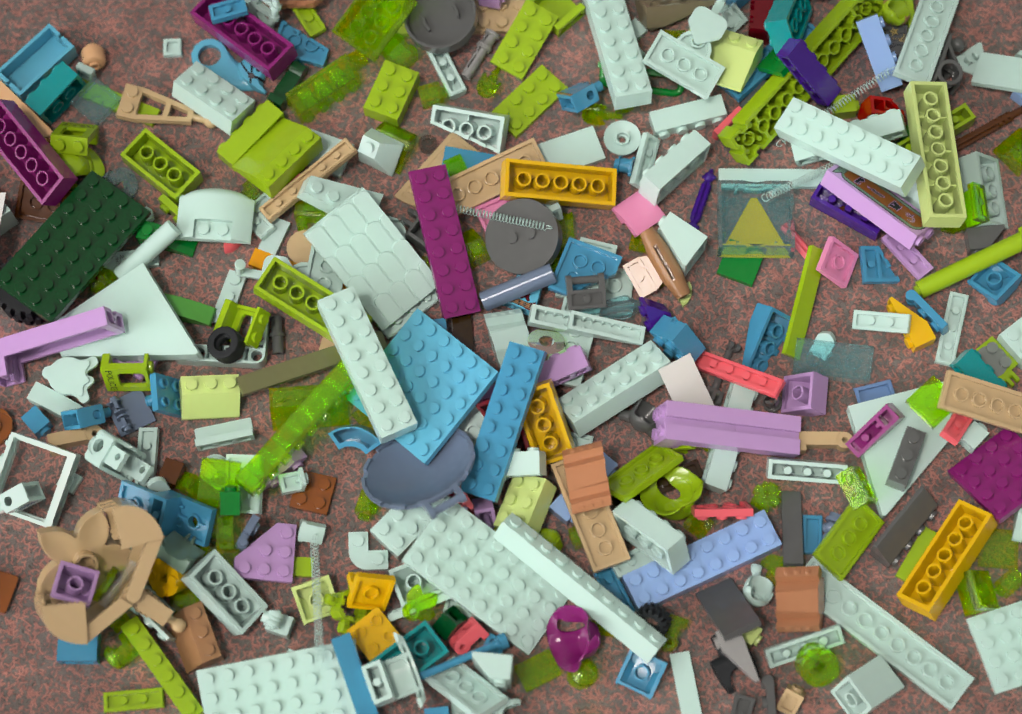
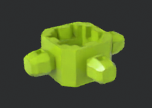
M349 586L348 589L341 590L335 594H325L323 600L326 605L331 607L330 614L332 619L340 621L337 631L342 635L347 633L351 625L357 623L372 611L355 609L353 613L355 617L345 615L346 613L343 612L344 609L341 607L345 604L346 599L344 597L348 598Z

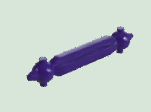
M712 168L702 175L704 182L700 186L690 215V222L688 223L697 230L700 228L697 223L702 217L711 190V182L716 180Z

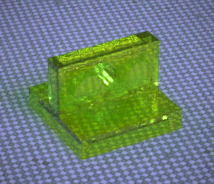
M968 570L963 572L964 578L957 587L965 617L1000 608L989 571Z

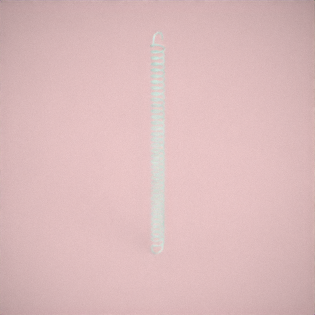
M856 90L848 94V96L845 95V98L842 97V100L844 99L848 103L847 97L851 101L849 95L854 99L852 93L857 97Z
M821 166L820 168L813 170L814 173L816 172L818 176H821L819 175L818 171L822 175L826 173L824 171V166ZM804 174L803 178L798 177V178H796V179L799 180V178H800V180L802 179L803 182H806V183H807V180H808V179H807V176H808V175H807V174ZM794 180L787 182L786 186L781 185L779 187L782 188L783 186V188L785 187L786 190L790 191V188L793 189ZM777 188L767 192L769 193V196L770 194L772 195L771 199H773V197H776Z
M462 205L460 206V212L457 209V213H461ZM475 208L473 209V216H477L478 211L476 210V215H474ZM488 211L486 212V217H484V214H483V216H482L483 218H487ZM516 217V225H520L521 217L519 219V224H517L518 217ZM526 219V227H530L531 219L529 221V226H527L528 219ZM536 221V229H540L541 221L539 223V228H537L538 221Z
M312 549V550H311V563H312V561H314L315 559H318V558H319V557H314V556H312V554H313L312 551L315 550V549ZM312 572V583H313V581H320V580H315V579H313V577H314L313 574H314V573ZM313 592V603H314V600H315V601H321V600H316V599H314V597H315L314 594H316L317 592H315V593ZM314 612V620H315V617H316V618H319V619L322 618V617H317V616H315L316 613ZM316 653V661H317V658H318V659H324V658H319V657H317V655H319V654L324 655V653H318V654Z

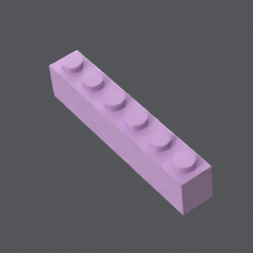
M573 345L562 354L556 353L551 355L549 360L544 361L538 382L552 378L554 387L591 371L592 367L584 349L580 345ZM495 384L488 389L480 400L492 396Z

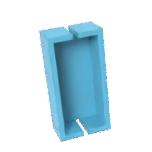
M49 23L0 67V80L25 103L29 93L35 91L41 80L51 74L54 66L62 61L69 65L78 57V53L75 47Z

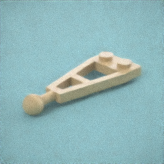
M126 84L116 113L117 119L135 123L192 125V122L195 121L204 123L209 129L217 127L208 119L195 114V111L186 105L144 87ZM143 96L165 105L162 116L137 114ZM173 108L187 114V117L169 115Z

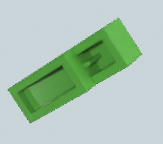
M165 294L182 322L211 327L216 308L183 297Z

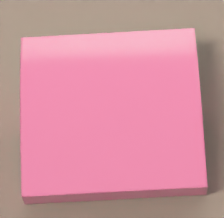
M638 191L611 209L621 224H626L635 238L658 223L665 215L658 205L654 206Z

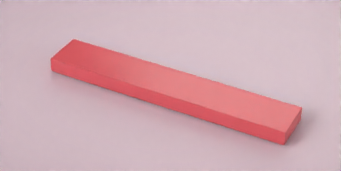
M706 351L695 361L697 369L701 372L775 399L779 397L786 384L785 380Z

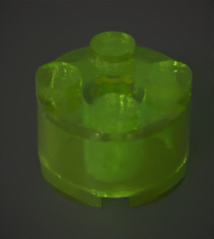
M811 642L803 645L797 652L798 654L794 661L795 670L812 687L827 686L839 676V661L836 655L825 645Z

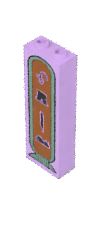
M836 164L827 169L820 183L909 250L915 246H920L925 239H930L935 231L933 230L934 227H923L921 211L900 195Z

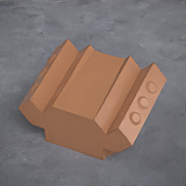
M598 441L563 450L564 473L571 513L576 514L612 505L602 442Z
M820 566L776 568L774 578L776 580L775 615L777 617V632L821 631L823 612L825 610L824 577H822Z

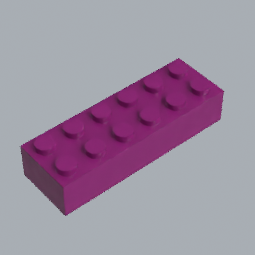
M201 0L190 11L194 22L272 81L298 56L291 42L249 11V15L213 25L208 5L226 0Z
M0 99V154L41 205L57 206L78 178L15 101Z

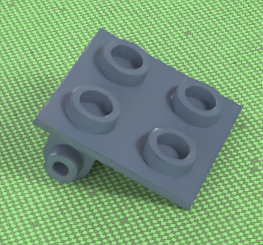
M132 391L120 398L113 396L109 399L110 402L106 404L111 410V417L121 438L156 421L151 408L145 403V396L142 391Z

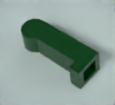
M295 60L274 91L270 92L267 96V99L282 112L307 75L308 66Z

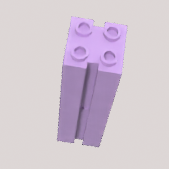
M103 306L0 338V386L6 388L26 382L23 363L125 333L122 314L116 311L112 312L111 309Z
M666 400L653 411L652 419L656 423V428H653L651 438L654 440L653 446L678 448L681 445L787 458H794L800 455L799 432H801V416Z

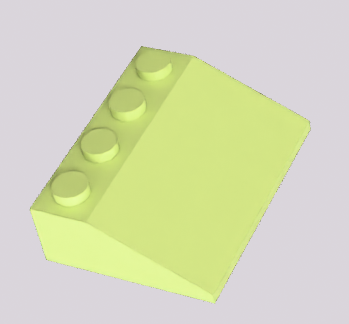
M726 30L720 40L710 42L712 49L710 59L726 67L716 85L741 92L763 58L764 41Z

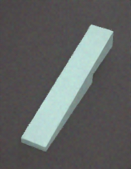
M532 304L530 307L527 326L639 346L643 345L646 329L645 326L574 310L568 312Z

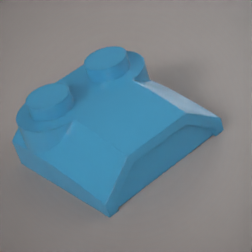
M1001 261L974 274L970 280H967V283L985 296L991 305H1001L1018 288L1022 275Z
M629 650L615 683L632 689L651 700L668 662L655 655L647 664L633 651Z

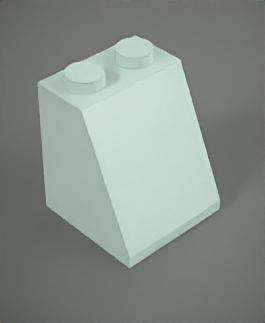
M669 212L667 216L664 215L660 219L657 232L669 246L684 276H686L706 250L708 236L672 212Z
M880 654L845 677L830 692L847 714H869L895 696L905 686Z

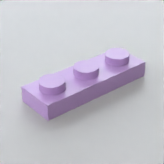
M889 234L881 238L880 241L917 280L933 271L934 267L915 247L909 250Z

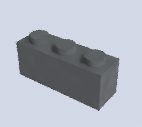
M907 426L887 477L886 486L904 492L925 438V432Z

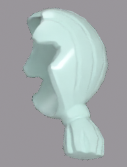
M751 564L752 576L748 577L743 586V596L752 606H766L773 598L774 593L772 591L774 585L769 579L761 576V565Z

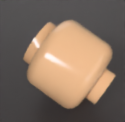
M96 43L87 44L81 50L82 63L94 68L95 71L100 70L106 64L105 50Z

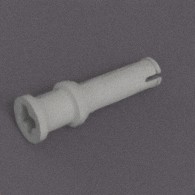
M489 28L485 30L482 40L477 42L476 51L460 74L461 78L466 81L471 80L486 54L491 53L495 41L499 40L500 36L498 33Z

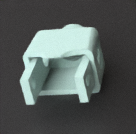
M103 429L99 430L89 441L88 449L84 455L88 462L120 480L132 482L135 479L145 485L154 470V467L144 462L146 453Z

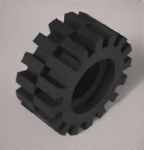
M650 602L649 605L648 603L642 605L636 614L649 625L651 624L646 618L654 619L659 626H651L665 636L672 624L670 623L672 617H669V611L665 613L666 608L664 606L662 609L659 608L660 604L658 603L654 606V602Z

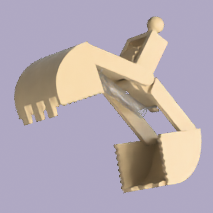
M114 497L97 502V506L107 514L109 532L112 533L111 537L113 540L120 539L119 543L122 544L121 550L132 547L121 573V580L117 579L116 585L114 587L111 586L112 588L87 609L85 602H66L50 597V593L46 595L43 593L41 595L38 590H35L34 605L38 616L54 636L73 644H88V642L130 607H134L137 612L150 617L161 626L168 622L172 625V630L177 633L183 632L186 628V622L181 618L173 617V610L161 602L149 589H144L164 538L160 526L148 512L129 499Z

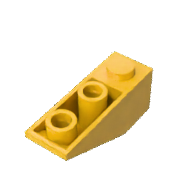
M890 297L886 305L888 313L912 315L910 334H903L906 347L908 349L911 348L914 353L934 344L936 337L928 322L893 297Z

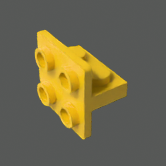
M379 607L373 609L347 630V633L350 632L352 639H355L357 648L363 652L369 661L396 642L393 635L394 632L399 634Z

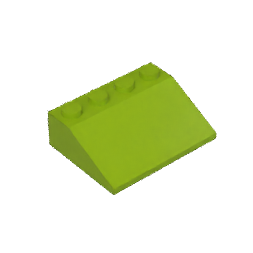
M282 118L232 165V169L273 199L324 150L321 137L306 126Z

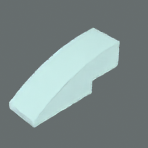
M35 382L27 396L30 403L47 410V412L61 419L62 411L83 407L38 382Z

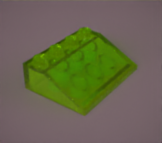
M354 0L331 32L350 47L375 62L418 2L416 0Z

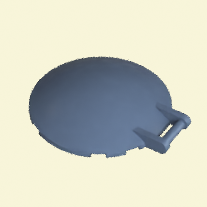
M457 428L428 466L393 439L378 446L375 449V455L372 458H368L363 467L362 487L366 496L373 503L395 510L423 507L433 520L438 517V514L452 506L467 501L466 495L459 486L472 470L475 461V448L470 437L464 431ZM451 493L456 495L434 508L431 506V504Z

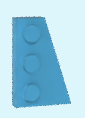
M282 20L277 33L294 45L298 54L294 61L297 60L324 68L329 55V49Z

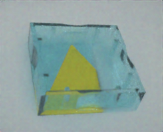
M717 180V258L794 257L793 189L790 188L789 191L785 187L781 188L780 190L783 193L779 194V196L776 195L773 199L767 193L775 188L778 191L779 186H786L787 182L790 181L749 182L745 180Z

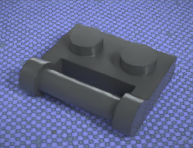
M604 273L578 277L565 276L568 310L607 307ZM598 283V288L573 290V285Z

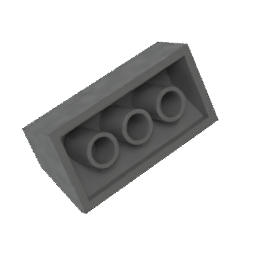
M921 485L872 546L869 554L886 568H889L891 564L895 566L902 558L899 554L903 549L907 551L914 543L912 538L915 535L919 537L926 528L923 526L927 520L931 522L937 514L935 510L938 504L925 487Z

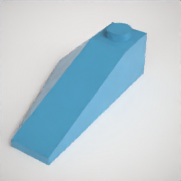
M761 303L756 304L749 322L742 365L765 372L768 368V360L772 355L777 356L779 353L777 348L785 341L790 316L771 306Z

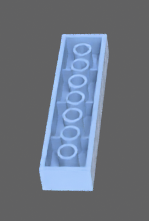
M765 510L753 514V516L747 517V519L740 520L687 545L690 561L674 575L653 561L623 575L622 582L636 611L645 603L649 605L650 602H654V606L657 603L661 606L780 550L782 543Z

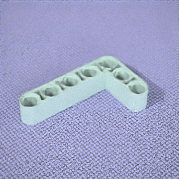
M270 321L266 325L262 336L264 339L260 342L258 349L245 346L243 357L234 363L224 364L216 360L208 352L206 344H196L200 352L205 353L203 359L175 360V362L179 365L262 368L267 362ZM223 345L222 351L226 350L229 345ZM256 355L262 356L259 361L253 360Z

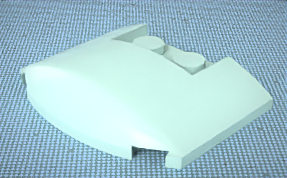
M221 188L199 189L182 195L179 199L176 225L182 234L175 240L251 244L255 201L242 193Z

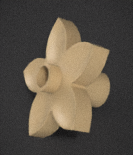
M96 506L87 511L77 522L75 530L68 531L58 526H47L37 529L41 548L52 559L43 568L37 580L36 590L41 595L43 593L45 595L51 594L61 560L100 571L90 605L108 591L105 574L117 573L124 569L131 548L121 550L122 544L119 543L120 541L107 540L109 535L108 521L100 507Z

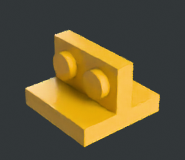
M348 572L347 581L350 592L346 600L347 608L373 610L379 607L381 611L385 612L396 582L395 576Z

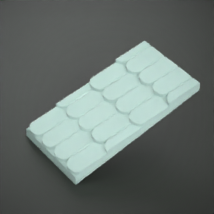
M363 187L303 233L346 288L354 286L364 310L368 315L372 316V320L382 331L435 289L430 268Z

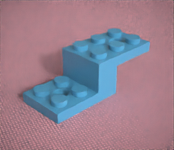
M128 480L121 481L118 497L131 501L135 500L137 505L156 520L163 536L176 531L185 538L191 533L188 540L191 541L195 536L196 544L203 547L209 546L217 512L216 508L173 490L155 492ZM194 517L197 519V526L193 523Z

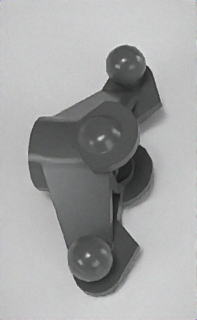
M951 32L948 33L931 82H947L949 94L953 95L954 91L960 87L963 76L962 67L958 63L954 51H962L965 48V42L959 37L953 39V33ZM941 71H948L951 74L952 80H945L941 75Z

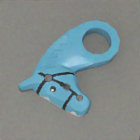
M206 39L195 45L191 53L193 64L196 61L201 63L199 56L202 51L209 48L216 49L221 54L220 60L211 66L204 65L205 67L241 91H256L266 95L267 91L263 87L266 76L245 60L238 63L220 41Z

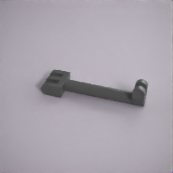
M730 340L723 358L730 360L732 353H737L741 345L734 344L735 342ZM715 377L712 386L706 385L708 393H710L712 401L715 399L714 404L718 406L724 395L723 392L719 391L723 379Z

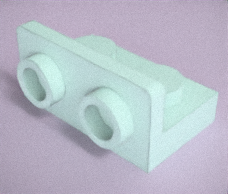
M735 3L724 4L718 14L727 21L726 30L736 32L748 20Z

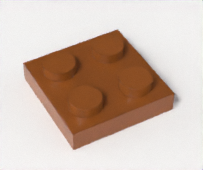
M304 471V473L307 472L309 484L306 485L305 491L292 493L289 507L328 516L337 478Z

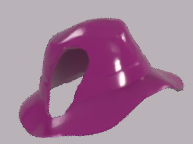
M565 605L559 607L550 617L546 627L547 641L557 665L567 672H576L580 668L582 661L593 656L600 646L601 636L598 626L595 622L589 620L587 613L578 606ZM559 619H562L565 622H582L585 626L578 630L566 632L560 631L557 623Z

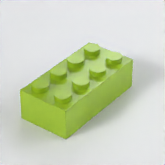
M146 128L120 154L123 162L159 192L165 194L178 207L180 196L194 191L204 181L198 169Z

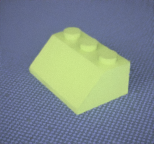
M239 374L181 376L179 381L181 420L240 417V388L236 380Z

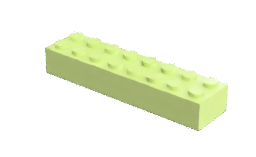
M910 81L903 93L912 152L922 157L925 164L924 169L916 180L923 227L960 228L966 220L967 214L947 82Z

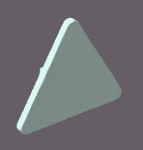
M978 42L956 57L962 70L968 74H974L980 53L983 52L981 42Z

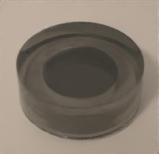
M432 135L422 136L419 140L420 151L424 154H432L437 149L435 137Z

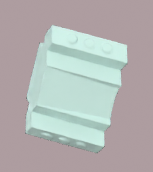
M520 308L483 314L498 368L501 369L510 341L533 348Z

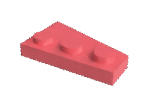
M739 501V505L732 502H724L722 507H718L717 504L691 505V514L697 517L696 519L708 520V517H716L718 520L735 517L736 519L743 520L747 519V516H753V508L746 501Z

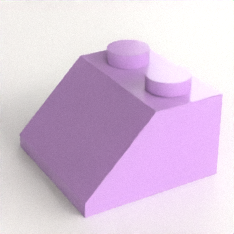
M815 371L784 376L786 384L782 392V414L809 417L826 415L828 377Z
M61 560L50 597L71 603L82 601L89 608L100 571Z

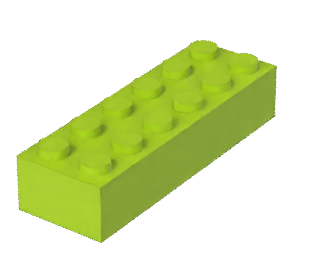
M274 256L253 287L254 294L333 342L318 310L317 300L334 293ZM367 314L370 323H372V316Z

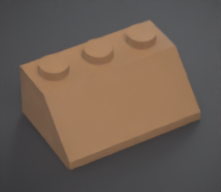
M201 601L182 608L173 615V617L181 618L186 622V628L181 633L172 630V625L169 624L173 636L176 638L175 643L187 674L224 660L207 610Z

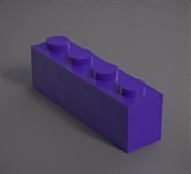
M789 38L776 54L777 57L816 104L829 106L841 91V88L837 85V80L828 74L827 68L819 63L817 56L806 47L807 44L804 40Z
M819 183L811 196L809 205L876 241L882 229ZM845 206L844 211L839 209V207Z

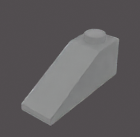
M716 631V637L713 638L716 649H721L722 654L755 684L759 683V677L742 634L724 641L720 633Z

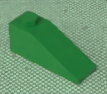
M145 221L136 234L138 243L141 245L161 225ZM174 240L164 251L193 258L198 241Z

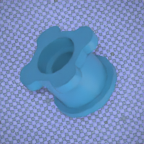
M620 155L618 159L616 158L614 168L617 169V174H620V172L628 173V177H631L636 157L627 159Z

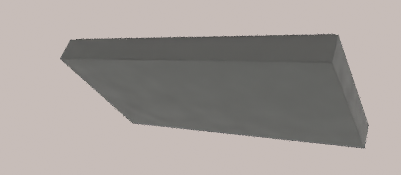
M731 578L695 593L697 600L724 641L762 626L760 619Z

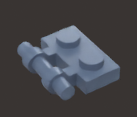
M253 514L236 541L235 549L242 552L249 544V535L253 537L260 526L258 520L260 517Z

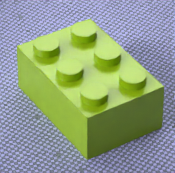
M385 60L363 106L364 115L399 128L420 83L419 72Z

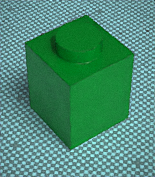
M225 485V488L220 490V515H240L241 488H237L236 485Z

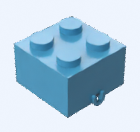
M663 315L649 331L654 337L653 341L664 349L663 353L670 359L673 357L678 360L691 353L695 362L706 349L686 323L678 321L675 316L671 318Z

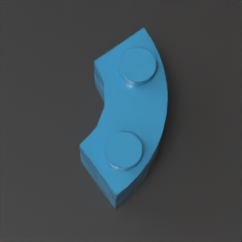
M344 425L328 433L338 449L354 446L367 454L380 445L375 431L362 425Z

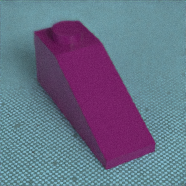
M887 403L845 445L857 458H860L889 433L905 416L893 403Z

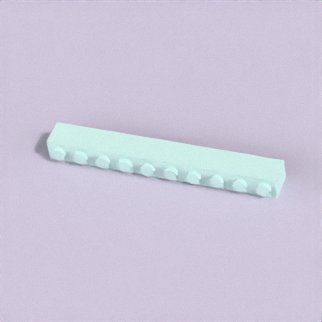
M513 512L501 523L493 535L496 540L575 605L582 608L591 618L647 664L667 640L660 632L655 630Z

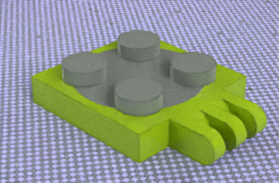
M993 336L976 349L981 354V359L994 369V374L1004 380L1010 388L1015 386L1013 381L1016 383L1020 381V378L1012 371L1018 366V363Z

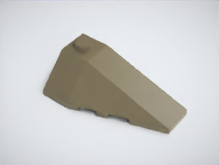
M634 0L640 23L648 30H657L658 27H665L691 15L695 8L699 6L707 8L716 2V0Z

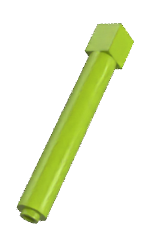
M1022 226L1018 228L1017 233L915 281L914 291L924 299L1022 252Z

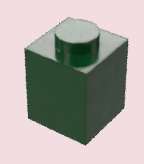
M453 605L443 611L432 627L441 637L448 640L468 618Z

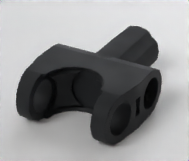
M713 635V636L710 638L711 641H712V643H713V645H714V647H715V644H714L713 638L716 637L715 635ZM747 646L750 657L752 659L755 670L760 680V674L755 659ZM716 649L719 657L710 661V665L722 687L728 694L734 692L731 684V674L738 668L722 654L721 649Z

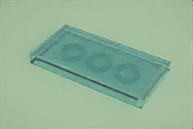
M797 338L792 375L815 371L828 377V380L869 385L874 346Z

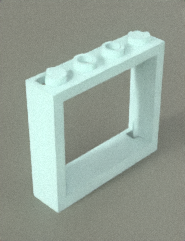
M11 432L8 440L5 441V452L0 456V494L4 490L20 441L67 457L46 519L22 510L8 513L44 527L57 526L81 455L18 432Z

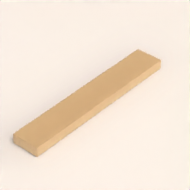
M345 137L285 186L273 199H269L258 209L272 223L300 200L297 198V195L304 180L311 175L326 179L356 155L358 151Z

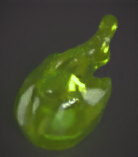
M496 67L495 70H492L489 77H487L486 72L481 75L476 86L478 95L490 98L497 93L501 86V82L496 84L498 73L501 71L500 68Z
M595 103L581 111L584 122L594 126L605 125L606 122L602 120L622 119L623 115L608 112L605 110L608 108L606 105Z

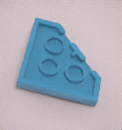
M569 237L554 272L557 282L549 285L548 290L567 296L565 276L567 275L578 277L604 273L605 280L616 276L623 257ZM597 283L573 285V290H583Z

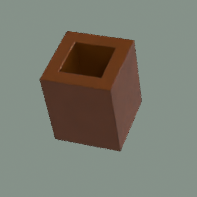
M166 457L158 476L165 478L171 490L172 488L178 489L187 468L184 463Z

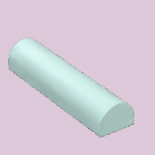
M426 51L450 100L463 97L467 93V89L449 54H434Z
M168 219L114 269L115 275L121 278L142 263L147 266L177 239L182 232Z
M835 624L823 628L821 631H814L764 648L763 653L767 665L771 669L845 644L840 624Z

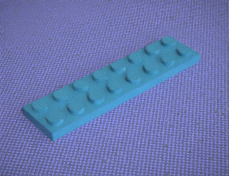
M509 342L474 446V465L461 485L463 492L498 503L547 352Z

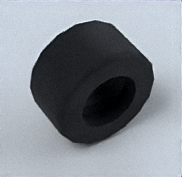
M222 326L210 334L207 348L208 352L216 360L224 364H231L242 357L245 351L244 338L235 329ZM231 339L230 346L222 351L223 344Z

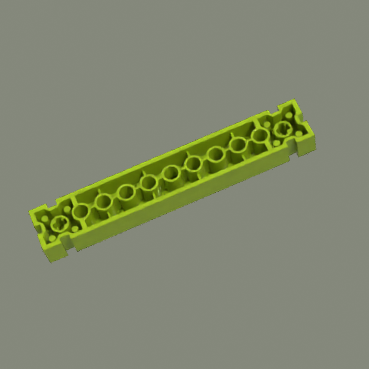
M840 0L804 40L807 44L806 47L817 56L819 63L827 68L829 75L839 67L862 41L856 21L876 13L880 17L884 0ZM790 71L785 77L772 75L732 119L733 125L726 126L717 135L725 147L731 148L729 153L737 163L750 165L758 157V149L764 150L776 137L777 133L774 126L793 97L804 102L811 98Z

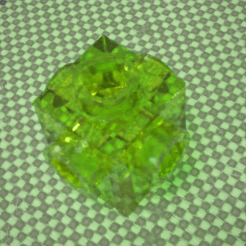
M764 480L762 485L757 484L752 492L754 496L750 504L760 511L765 510L767 514L771 507L776 508L779 504L781 491L778 490L779 487L773 482L768 483Z

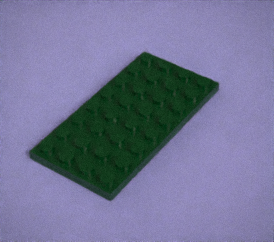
M92 170L0 271V288L48 323L57 321L149 218L151 212Z

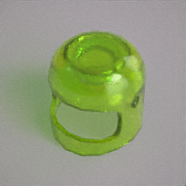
M122 632L118 635L122 644L117 649H113L109 645L104 649L106 661L115 669H124L139 656L137 650L130 646L132 644L125 636V633Z

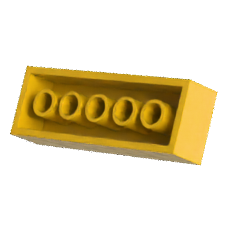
M506 158L501 166L500 200L512 201L525 198L538 201L541 204L553 205L558 202L560 206L611 210L616 206L617 169Z
M959 499L896 594L901 604L936 621L997 527L993 515Z

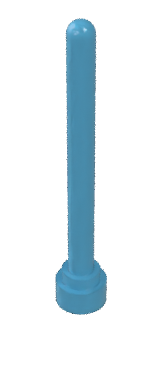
M501 633L493 639V642L420 672V679L424 680L471 660L472 651L487 653L494 649L505 650L510 647L508 639L504 633Z

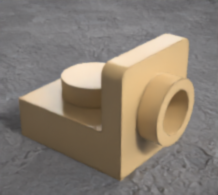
M788 684L776 709L784 714H796L806 695L803 691L804 689L797 684Z

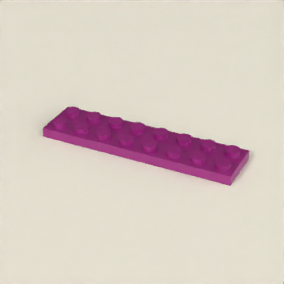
M446 164L409 171L408 176L442 318L451 319L478 313L481 309Z

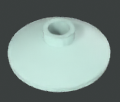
M620 120L613 122L606 128L604 143L606 148L613 154L626 156L635 152L639 147L641 134L633 123ZM624 138L626 141L621 143L619 139Z

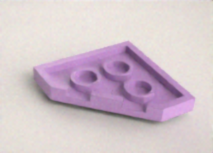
M276 523L234 558L233 569L244 580L292 584L297 525Z

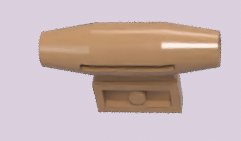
M653 227L643 231L640 237L647 256H639L623 265L639 296L647 297L657 291L662 283L677 300L689 295L691 292L684 273L667 243Z

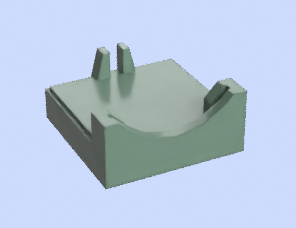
M172 531L163 538L157 557L183 575L203 558L205 552L195 545V536L191 541L188 540L191 533L184 538L176 531Z

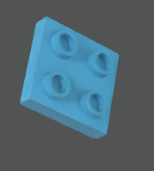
M159 373L150 374L151 395L145 397L146 405L152 407L153 412L176 418L181 417L180 379Z

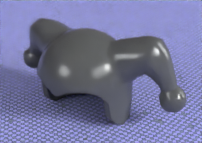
M639 399L632 410L625 408L619 412L618 418L624 422L631 423L635 430L646 433L651 438L652 430L656 428V423L652 419L653 411L656 407L643 399Z

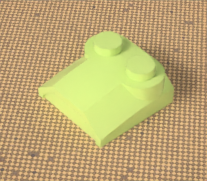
M329 574L320 576V581H313L312 583L311 579L291 587L304 625L315 621L314 612H322V618L331 615V607L323 601L325 594H335ZM318 584L321 585V590L319 592L313 591L312 587ZM313 592H314V593L317 592L316 594L321 595L320 598H321L322 600H321V601H315V600H314V603H313ZM320 604L322 611H314L313 607Z

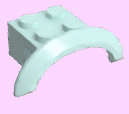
M394 632L395 641L402 654L383 662L379 659L361 666L373 703L379 708L416 693L418 705L420 708H423L426 696L415 662L404 637Z

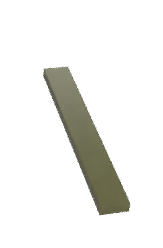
M382 330L375 333L384 350L387 347V343ZM334 345L236 377V380L244 397L341 365L343 362Z

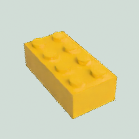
M552 378L537 383L523 424L530 447H539V451L546 452V465L563 460L562 451L575 447Z

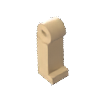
M93 425L47 434L48 443L63 449L89 444L92 437L102 428ZM50 451L52 457L60 455L58 453Z
M841 431L799 432L800 454H805L807 449H837L845 452L849 450L845 443L852 435Z

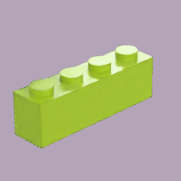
M268 99L264 103L259 104L256 111L244 120L243 125L239 129H235L226 142H222L216 151L219 159L232 169V165L282 118H285L284 113Z

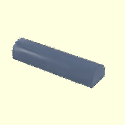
M549 263L479 293L484 308L486 311H489L554 284L557 280Z

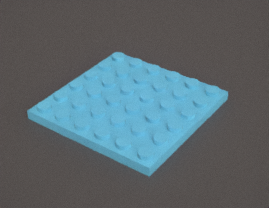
M417 308L384 349V353L417 421L416 430L397 437L395 440L428 466L496 381L499 372ZM353 388L346 399L367 416L355 388Z

